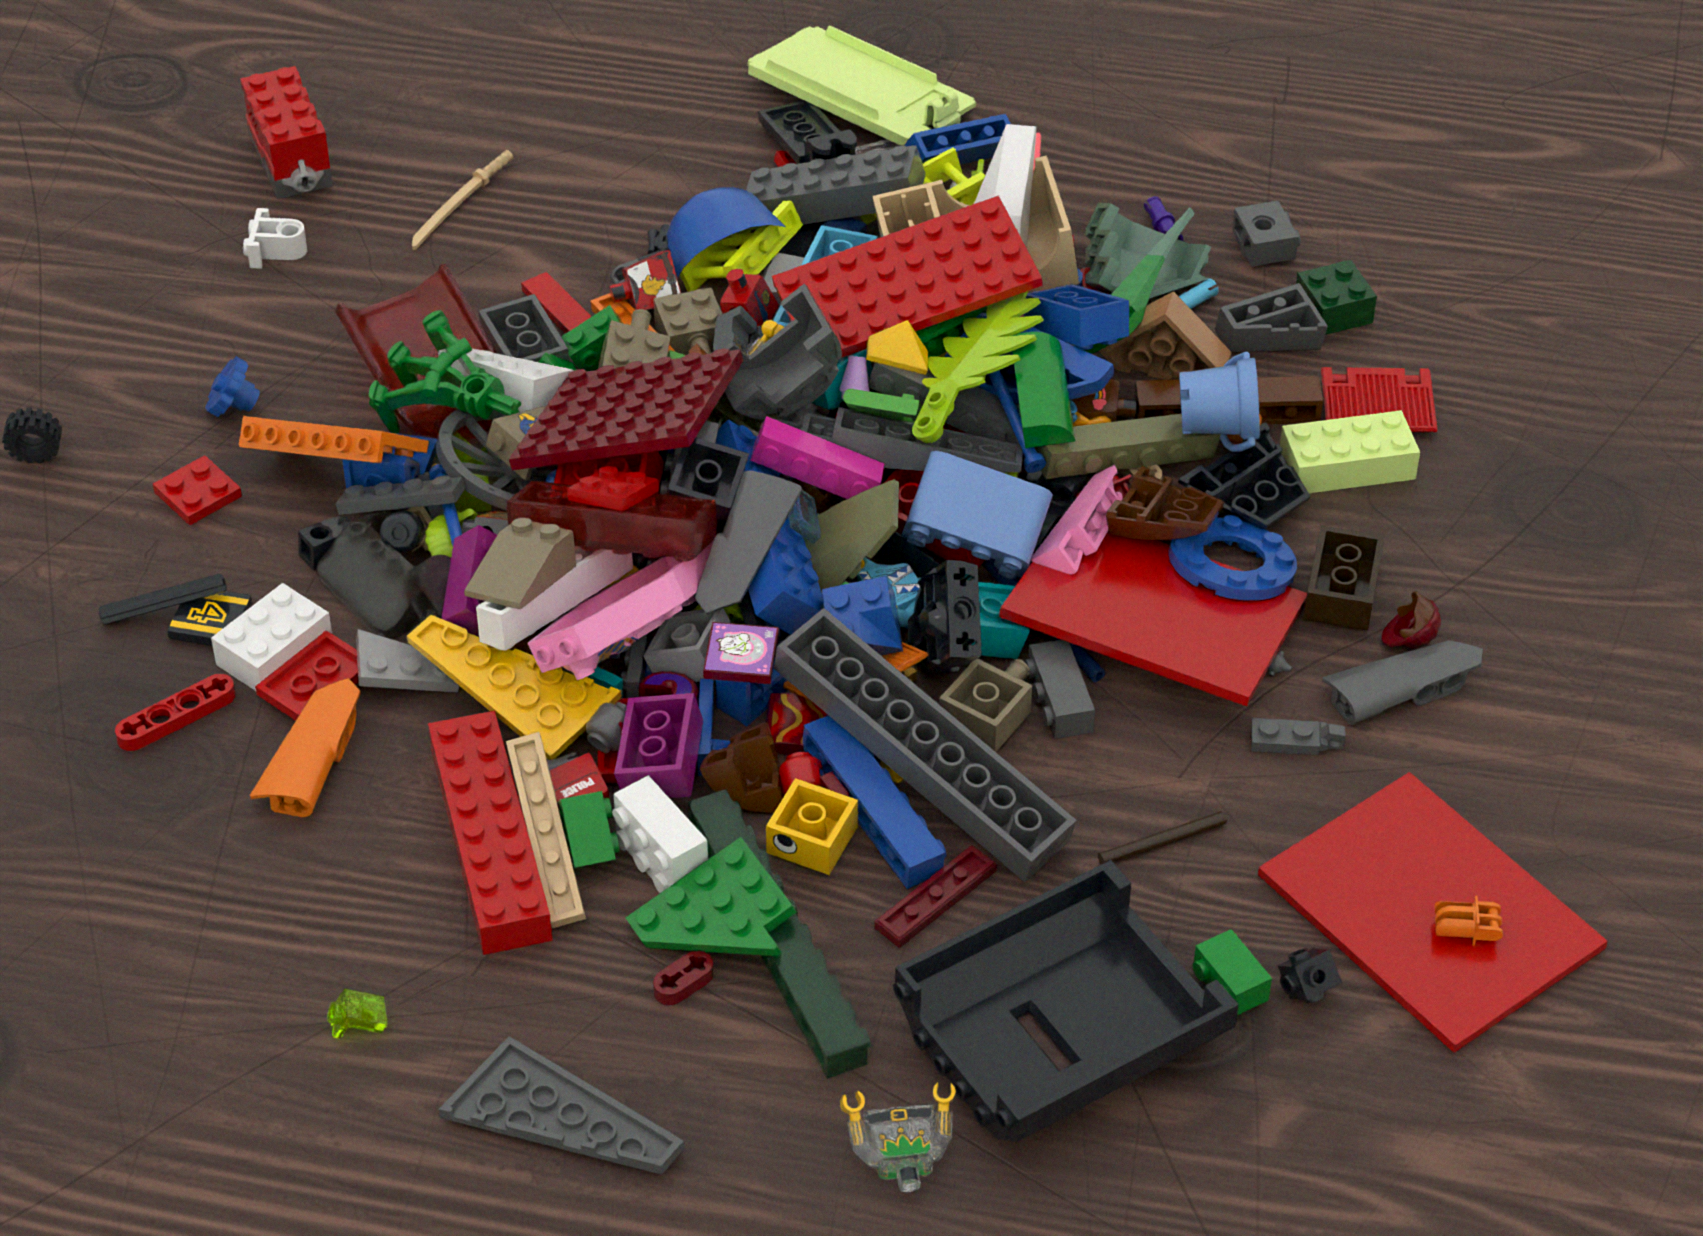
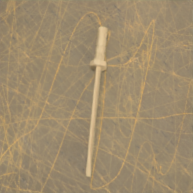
M505 150L500 156L490 162L489 165L485 166L483 170L480 168L472 173L473 178L457 191L413 236L412 249H418L428 236L480 186L483 187L488 184L491 175H494L513 159L512 153L509 150Z

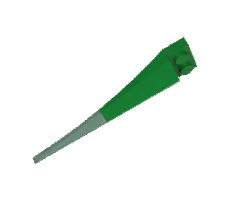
M1190 207L1111 294L1112 296L1129 300V335L1143 320L1152 288L1166 256L1179 234L1195 214ZM1126 337L1117 339V342L1120 341V340H1122V339H1124V338H1126ZM1096 343L1093 344V348L1084 351L1093 354L1111 344Z

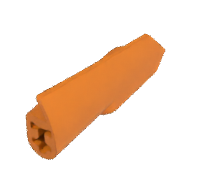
M349 678L330 684L313 693L251 792V800L270 797L271 810L274 812L297 817H308L312 814L333 761H341L355 728L357 717L356 704L361 693Z

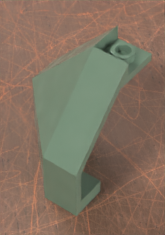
M1098 203L1086 227V237L1090 239V244L1086 247L1085 264L1090 266V271L1085 275V283L1105 294L1111 295L1165 234L1137 224L1118 213L1120 208L1111 203ZM1176 239L1158 273L1149 299L1207 280L1208 278L1202 276L1199 272L1208 262V253L1211 246L1207 244H1189Z

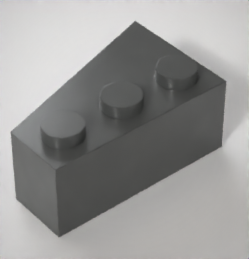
M1300 283L1220 307L1215 332L1231 352L1311 350L1322 348L1328 326Z

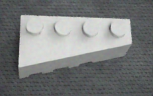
M446 349L439 350L438 356L441 352H446ZM472 349L467 354L475 367L483 368L487 373L501 380L505 395L521 402V406L518 408L519 412L548 405V402L553 398L558 388L568 378V374L573 371V369L496 354L485 350ZM456 360L451 365V367L457 369L465 377L469 375L459 360Z

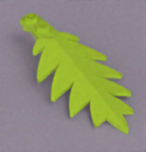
M1027 291L990 304L986 310L987 318H965L963 320V328L968 338H943V345L950 357L931 356L928 358V367L935 378H925L922 380L924 386L929 389V393L912 428V433L916 439L926 444L937 441L943 434V425L947 417L954 410V401L959 391L975 388L985 383L987 374L1021 360L1019 355H999L1011 352L1037 340L1034 334L1012 335L1023 332L1044 321L1042 316L1020 317L1041 303L1039 298H1026Z

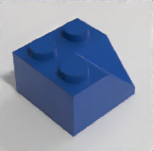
M887 576L822 589L824 608L879 655L903 651L895 592Z

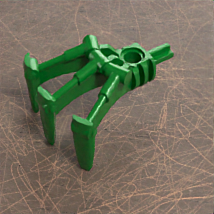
M442 310L430 313L423 319L422 323L436 350L439 352V350L446 349V352H441L437 358L422 356L421 358L411 357L410 349L404 345L403 341L395 343L389 350L387 357L390 367L393 368L404 388L388 392V389L380 385L376 380L371 384L368 393L370 398L369 405L375 409L387 429L391 433L398 434L400 432V424L394 410L400 407L417 404L443 405L454 407L462 412L467 411L473 416L487 419L493 410L506 416L519 413L518 408L521 406V402L505 395L504 386L500 379L493 377L483 368L474 366L467 355L472 351L470 344L465 337L458 340L453 335L448 323L449 321ZM456 360H459L469 375L465 377L457 369L451 367V365ZM417 374L424 375L425 379L419 381Z

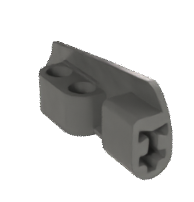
M748 470L743 472L723 533H718L714 539L695 595L696 601L707 615L722 608L741 603L780 529L802 492L800 485L756 471Z
M1448 640L1322 677V682L1333 688L1331 695L1332 705L1348 724L1353 725L1379 715L1384 709L1410 699L1416 705L1421 706L1457 692L1465 684L1468 672L1481 667L1483 648Z

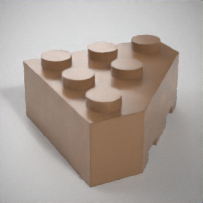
M1174 291L1147 305L1142 322L1128 337L1099 350L1110 363H1113V366L1118 371L1130 373L1131 369L1148 372V377L1163 380H1172V377L1179 378V372L1223 367L1231 355V351Z

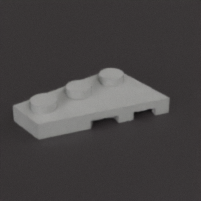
M358 629L356 647L359 686L458 693L459 685L413 646Z

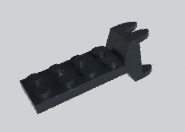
M805 100L758 111L759 122L797 164L811 162L815 159L838 158L845 154L855 155V148L857 146L855 134L850 129L839 131L817 106Z

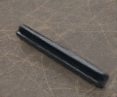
M218 573L102 605L99 607L100 619L103 624L107 625L223 593L227 590L226 580L223 574Z

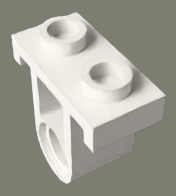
M257 208L254 220L249 221V238H245L243 243L244 256L249 258L250 268L262 269V259L297 260L302 258L307 253L303 223L296 219L270 218L269 208Z

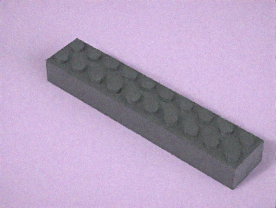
M825 608L820 610L777 646L774 669L1022 881L1026 882L1070 841L1077 821L1073 816Z

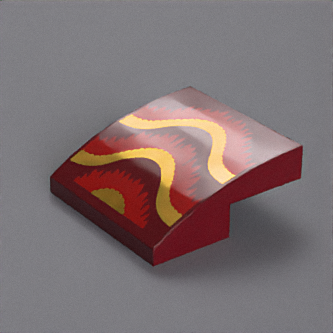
M771 693L768 700L766 722H768L776 751L787 756L799 752V750L805 752L802 743L804 725L828 716V714L811 700L796 693Z

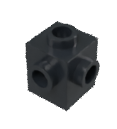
M1299 949L1288 955V961L1278 965L1281 974V986L1290 999L1305 1000L1306 1003L1316 1002L1326 996L1325 991L1342 983L1331 951L1328 949Z

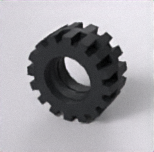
M26 407V411L18 409L16 414L12 412L6 420L2 443H4L5 451L9 450L8 454L11 457L16 455L17 460L21 462L23 459L27 460V463H33V461L43 463L44 459L46 461L52 460V457L57 455L61 442L62 426L59 425V420L57 418L52 419L51 413L47 412L44 414L42 413L43 409L37 408V411H33L32 407ZM25 434L37 435L40 438L29 437Z

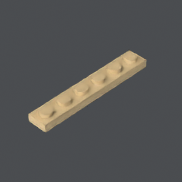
M537 732L508 740L506 744L528 835L550 912L551 927L556 928L586 919L541 735Z

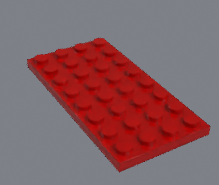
M999 195L771 276L781 302L805 283L840 342L842 358L867 349L869 336L906 320L909 321L914 331H918L1043 286L1042 276ZM785 310L790 322H792L795 318Z

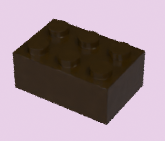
M1321 525L1303 620L1362 630L1369 629L1385 536Z

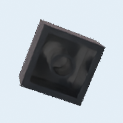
M695 437L690 447H682L668 487L665 507L725 526L742 474L746 470L749 453Z

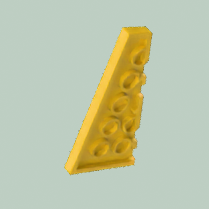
M433 615L426 618L407 635L408 643L485 708L489 711L495 710L496 717L520 737L539 732L548 760L557 758L586 731V723L603 703L615 704L622 697L621 690L611 686L608 689L595 684L594 680L588 677L576 680L573 674L563 671L562 667L542 673L533 655L516 648L506 651L498 650L493 646L481 643L479 637L467 633V629Z

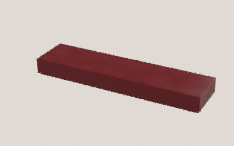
M973 845L969 846L874 921V929L898 948L902 947L997 871V863Z

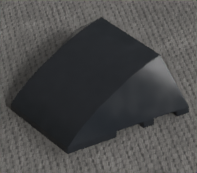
M1266 422L1260 425V437L1255 440L1253 447L1241 452L1230 451L1209 466L1204 468L1202 465H1199L1178 480V483L1185 487L1195 488L1224 501L1221 510L1261 529H1267L1310 499V494L1292 466H1288L1282 456L1283 450L1281 446L1275 444L1270 436V428Z

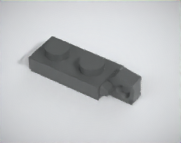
M1252 718L1251 750L1253 752L1318 755L1319 751L1327 749H1344L1345 726L1319 723L1318 721Z

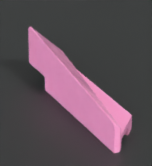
M1115 465L1095 474L1033 554L1032 562L1072 575L1077 572L1083 553L1087 556L1097 551L1108 532L1106 513L1115 500L1122 501L1123 499L1121 492L1114 491L1112 479L1118 473Z

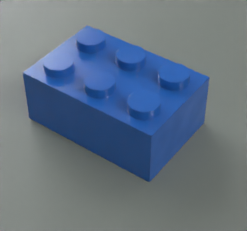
M1073 284L1027 293L1026 298H1039L1041 303L1025 313L1024 317L1042 316L1044 319L1043 322L1033 326V328L1048 333L1077 348L1087 350L1093 348V344L1096 343L1114 344L1117 343V339L1129 336V300Z

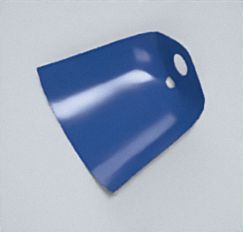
M721 187L703 191L692 197L679 209L668 228L667 241L677 278L679 277L682 269L698 253L729 235L750 227L764 225L786 226L755 195L747 190L736 187Z

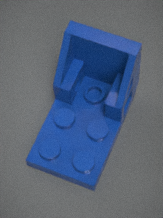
M399 434L429 441L427 453L414 452L413 458L394 455L395 450L392 449L390 454L383 453L380 464L342 459L346 488L353 485L369 487L382 482H391L392 484L404 483L410 479H416V477L427 471L429 473L437 453V439ZM401 508L398 510H408L409 508Z

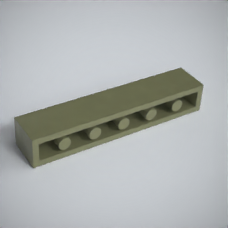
M1182 414L1074 426L1075 442L1035 447L1037 453L1043 454L1046 465L1041 469V472L1046 479L1098 473L1115 465L1117 470L1156 464L1162 465L1214 458L1221 434H1183Z

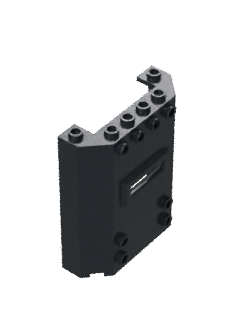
M1112 860L895 967L893 990L903 1008L916 1046L921 1051L925 1050L928 1053L938 1074L947 1077L955 1087V1094L962 1102L966 1101L973 1110L977 1123L981 1127L986 1126L994 1138L1018 1142L1236 1027L1239 1004L1218 980L1207 984L1203 990L1129 906L1132 883ZM1030 1013L1072 1064L1059 1070L1017 1018Z

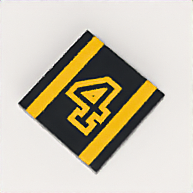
M225 591L180 604L167 630L169 639L213 646L211 637L248 610L252 605V597L248 594Z

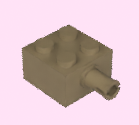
M712 288L653 298L654 322L657 333L670 336L669 345L675 352L687 355L689 354L688 351L696 344L707 354L714 352L713 342L716 319L723 314Z
M644 309L633 311L631 325L611 320L603 342L598 369L606 365H613L614 368L622 367L634 361L650 363L659 358L667 357L670 336L648 330L651 314Z
M977 658L939 698V705L997 752L1031 713L1032 685L1023 681L1030 674V668L1024 661L1014 659L1009 667L1002 671Z

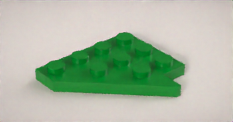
M739 837L628 915L626 920L646 948L779 956L782 952L768 932L797 912L742 837Z

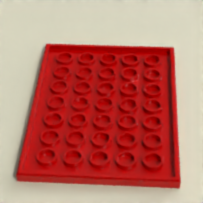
M1108 530L1096 552L1087 556L1083 553L1079 568L1072 575L1032 562L1001 606L999 617L1240 705L1248 706L1304 607L1307 593L1287 586L1285 592L1281 595L1264 600H1237L1215 595L1216 590L1208 589L1201 583L1196 587L1185 580L1174 569L1169 560V544L1158 540L1120 537L1109 534ZM1210 559L1212 562L1218 564L1221 567L1228 568L1231 570L1243 571Z
M1410 772L1258 868V876L1453 1053L1606 949L1608 943L1603 936ZM1475 895H1478V901L1495 902L1501 906L1499 916L1502 918L1500 928L1503 930V937L1500 940H1476L1474 946L1472 945V938L1436 935L1434 908L1436 901L1473 903Z

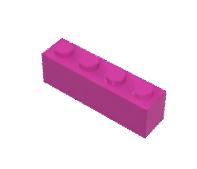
M767 416L755 440L750 461L846 499L880 485L884 469V463Z

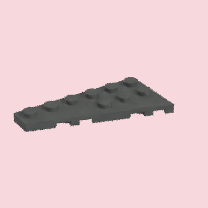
M510 1036L439 1108V1116L442 1119L661 1175L684 1150V1140Z

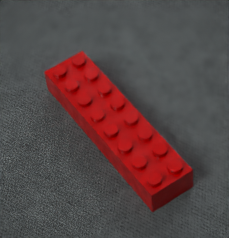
M495 710L428 723L431 752L483 955L553 941L548 904Z

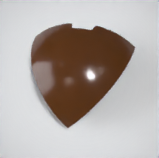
M768 722L732 736L730 738L731 744L726 748L713 749L702 761L700 771L712 790L725 801L745 810L769 813L775 812L784 795L779 776L780 763Z

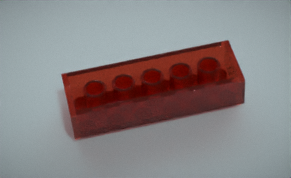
M531 481L507 501L508 525L517 518H529L537 523L558 525L559 528L572 530L574 546H580L585 551L607 549L619 555L634 552L643 553V556L647 558L670 556L674 557L677 561L686 562L695 559L716 537V500L653 494L625 511H618L568 501L567 488L572 485Z

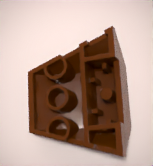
M1141 466L1133 476L1131 489L1122 501L1115 500L1106 513L1109 534L1140 540H1170L1195 536L1207 531L1223 508L1224 501L1192 487L1178 488L1172 485V478L1165 476L1162 481L1149 475V468Z

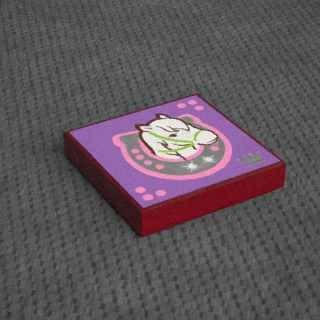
M712 622L703 669V679L771 684L779 638V627Z

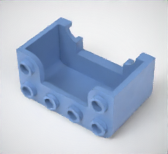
M932 451L926 463L901 536L906 537L909 543L919 547H925V544L933 543L935 538L939 539L941 544L948 548L959 549L961 547L972 551L971 554L979 559H995L994 566L999 569L998 573L1006 578H1021L1029 567L1053 494L1048 489L945 452Z

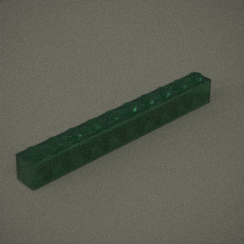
M726 789L688 801V819L707 839L708 859L739 837H742L784 894V886L779 874L772 873L766 851L758 848L752 826L744 823L743 813L738 801H732ZM789 898V902L797 913L768 932L782 954L779 956H760L826 1078L829 1079L867 1065V1049L871 1048V1042L864 1027L859 1028L857 1025L852 1004L850 1001L845 1002L843 1000L838 979L835 975H829L822 951L820 949L815 950L812 944L811 932L806 923H800L796 905L793 899Z

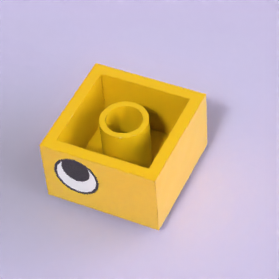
M795 778L766 825V853L830 875L858 828V800Z

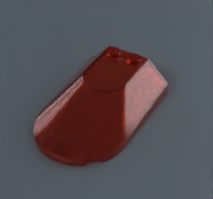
M446 263L440 265L439 269L432 276L411 291L361 310L348 309L343 302L337 304L335 310L374 379L380 385L385 386L388 392L404 388L388 362L387 354L395 343L403 341L404 345L410 349L411 357H438V351L433 346L422 323L427 315L436 310L443 311L449 321L448 323L453 335L458 340L465 337L472 349L485 350L497 354ZM417 374L419 381L425 379L424 375ZM417 404L397 408L394 412L413 431L425 437L437 439L444 420L458 409L443 405ZM493 420L477 421V423L486 432L491 428ZM466 425L453 434V436L463 441L475 438Z

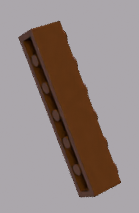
M1318 376L1257 377L1259 414L1262 416L1261 425L1265 422L1268 425L1321 421L1323 396ZM1180 379L1140 380L1135 382L1134 399H1137L1136 419L1182 414Z

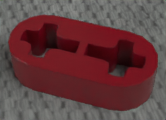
M692 951L658 972L653 980L654 997L656 1000L664 1005H675L707 985L714 976L713 959L711 956L703 951Z

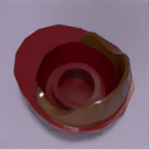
M1413 591L1411 593L1412 602L1398 606V614L1383 630L1381 637L1383 643L1389 647L1404 645L1409 648L1429 645L1437 637L1441 626L1439 608L1433 600H1428L1419 592Z

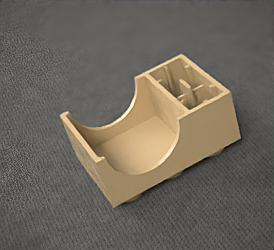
M1047 155L1035 158L1026 246L1042 276L1043 286L1029 290L1028 293L1070 284H1079L1072 231ZM942 180L873 196L881 237L970 206L955 200L945 189Z

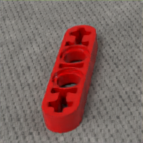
M226 674L212 675L123 719L115 727V735L119 747L126 751L141 749L230 704L236 694L232 678ZM188 701H196L199 703L196 707L191 709H186L182 707V705ZM158 716L169 717V720L164 723L157 724L153 722V719Z

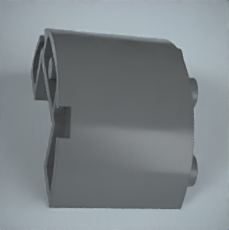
M805 283L780 302L782 307L795 319L749 356L741 350L744 361L725 390L734 410L740 414L751 418L765 419L766 414L778 413L779 417L794 413L821 396L831 385L839 371L837 363L839 358H842L840 342ZM733 342L724 347L729 349V351L740 349Z

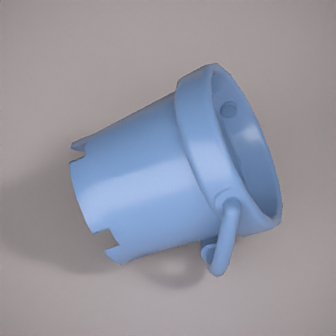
M1246 351L1232 357L1223 367L1179 372L1183 434H1221V442L1231 452H1241L1255 445V440L1260 437L1256 360L1255 358H1250L1249 352ZM1227 435H1240L1243 440L1247 441L1233 444Z

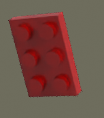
M326 630L255 686L257 696L296 721L316 690L347 678L354 685L359 682L357 650Z

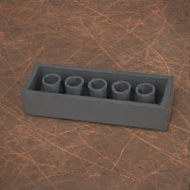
M901 145L882 151L870 150L857 155L845 154L838 158L826 160L815 159L801 164L789 163L782 167L760 168L752 171L746 190L755 195L771 213L782 201H792L802 224L874 214L876 211L873 196L922 185L926 173L917 145L907 147Z

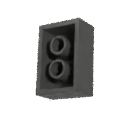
M535 294L478 310L481 339L488 351L538 362L546 352L569 361L568 347Z

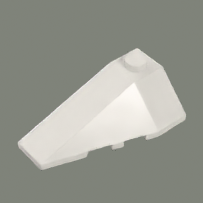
M1006 124L974 204L999 195L1025 246H1027L1037 126Z

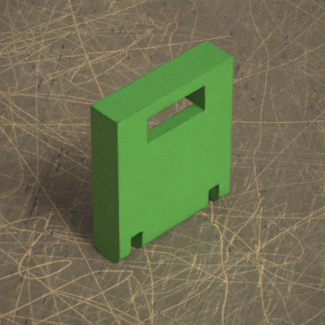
M847 389L843 396L849 410L915 423L922 408L920 401L915 400L914 395L904 393L903 397L857 389Z

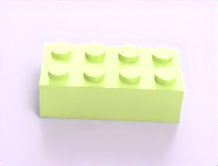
M1402 410L1282 426L1280 446L1283 450L1282 456L1288 466H1292L1308 493L1416 479L1420 450Z

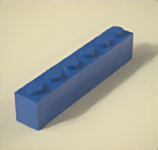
M829 715L804 725L803 749L821 761L824 774L832 771L849 793V797L858 800V824L906 889L925 882L943 868L944 859L946 858V850L943 843L933 837L928 830L924 818L915 813L910 806L906 794L897 789L892 782L890 773L886 768H882L879 765L874 754Z

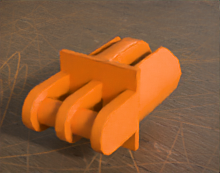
M1475 895L1473 903L1436 901L1434 904L1437 936L1472 938V945L1474 946L1476 940L1497 941L1503 937V930L1500 928L1502 918L1499 916L1501 906L1498 903L1478 901V895Z

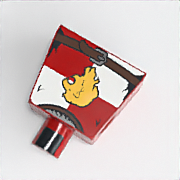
M670 250L660 251L622 269L625 282L609 286L614 303L630 299L631 306L635 310L654 309L653 298L681 293Z

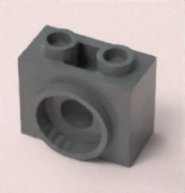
M1279 200L1234 208L1232 231L1240 244L1242 255L1248 259L1251 267L1296 259L1297 247L1301 243L1300 234L1297 229L1294 230L1289 213L1283 210Z

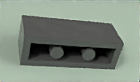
M1056 640L1029 645V659L1024 660L1030 668V674L1027 678H1032L1034 682L1033 694L1037 703L1041 702L1044 725L1046 727L1050 726L1054 739L1093 733L1095 708L1070 643L1064 640Z

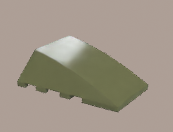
M893 479L863 491L833 506L801 527L804 532L803 538L806 547L812 556L811 562L814 571L819 577L818 583L821 592L825 588L840 586L847 577L854 579L861 571V561L864 557L872 558L898 528V481Z

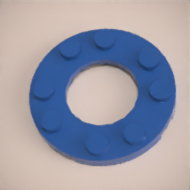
M1232 515L1225 516L1224 518H1215L1208 530L1198 535L1171 539L1168 551L1172 566L1185 580L1196 587L1201 583L1208 589L1216 590L1215 595L1230 599L1264 600L1281 595L1290 583L1293 584L1297 570L1296 557L1291 548L1283 541L1281 535L1258 528ZM1223 541L1228 545H1232V542H1237L1241 549L1257 552L1256 556L1262 558L1264 564L1256 570H1231L1212 562L1204 554L1203 548L1207 544L1211 546L1212 542Z

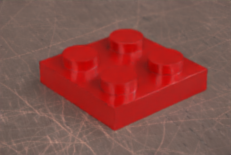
M205 455L153 483L154 493L189 525L242 497L241 487Z
M612 466L601 467L598 472L581 478L580 482L567 488L568 501L625 511L659 492V479L646 477V474L643 472L626 473L620 472L618 468Z

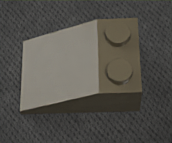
M529 518L513 520L511 524L498 533L465 588V596L521 610L576 567L573 531L559 528L555 524L546 525L533 522Z

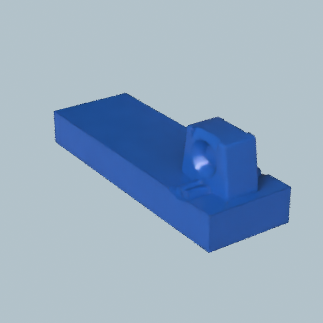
M700 679L699 709L703 718V727L697 757L698 776H703L700 766L705 757L713 749L726 748L730 744V741L713 739V679Z

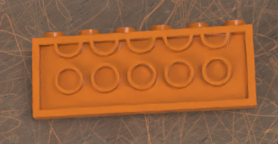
M243 416L239 447L379 464L382 462L383 453L390 454L392 449L395 450L394 455L413 458L414 452L427 453L429 443L428 440L384 431Z

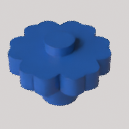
M236 356L217 375L212 384V390L208 396L209 400L205 407L207 412L219 417L230 406L239 411L245 410L247 412L254 407L260 390L255 388V384L245 379V373L248 368L246 361Z

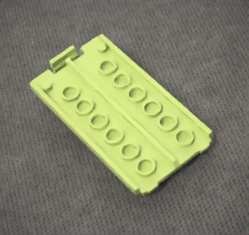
M809 26L795 33V35L748 60L749 75L900 146L905 145L913 133L931 130V128L927 127L929 125L935 129L959 124L961 115L976 107V101H974L973 97L938 82L937 74L832 26H828L827 31L819 27L812 28Z

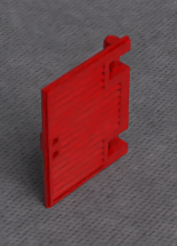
M1332 367L1321 368L1325 420L1402 410L1411 432L1438 431L1429 369L1420 368L1418 375H1405L1404 368L1347 367L1346 374H1332Z

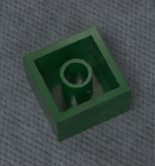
M1352 260L1297 273L1296 284L1300 283L1328 326L1325 335L1373 323L1377 295Z

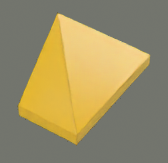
M908 320L869 336L866 360L926 375L928 371V350Z

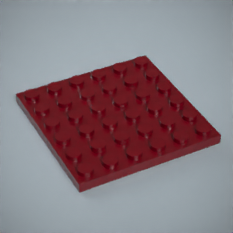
M723 348L705 355L690 353L683 358L677 359L662 357L650 363L634 361L626 366L614 368L613 365H606L594 371L586 372L584 369L572 371L508 460L512 471L690 447L743 363L741 350L729 351V349Z

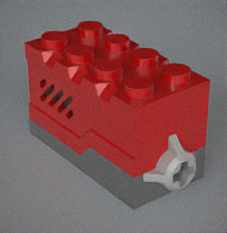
M296 66L240 78L246 104L248 133L277 199L332 187L326 131L321 120L317 118L314 105L310 103L308 92L302 85Z

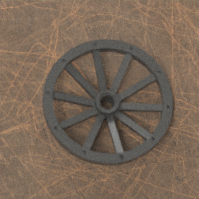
M456 410L451 413L442 423L436 441L437 456L446 473L451 478L463 477L465 490L490 505L510 512L543 514L545 506L552 500L539 498L532 487L549 493L546 477L552 471L544 469L555 465L533 468L530 479L525 481L485 445L488 434L477 423V421L493 420L506 415L493 410L487 419H482L479 416L476 417L469 414L467 411ZM466 425L491 455L453 436V434ZM453 447L486 465L461 462L455 454ZM474 474L498 477L494 484L490 485ZM509 492L522 493L524 496L512 494V493H509Z

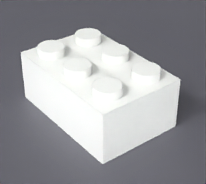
M282 583L211 637L216 665L256 691L255 686L324 631L327 630L332 634L329 612Z
M649 775L614 793L615 809L612 811L616 823L619 848L629 852L637 868L643 873L646 872L652 878L659 893L708 860L707 839Z

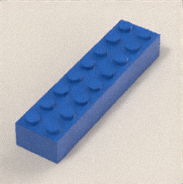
M727 420L718 429L716 444L749 453L745 471H756L784 479L781 472L750 461L757 436L753 435L746 426H738L732 421ZM794 506L748 588L756 616L779 627V629L790 635L824 608L823 594L818 583L819 577L814 571L811 562L812 556L806 547L803 538L804 532L799 526L796 517L797 511Z

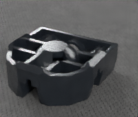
M946 560L918 580L920 588L915 599L914 613L908 619V645L928 653L929 656L918 662L922 671L928 673H956L959 671V667L967 666L982 656L978 565L964 561Z

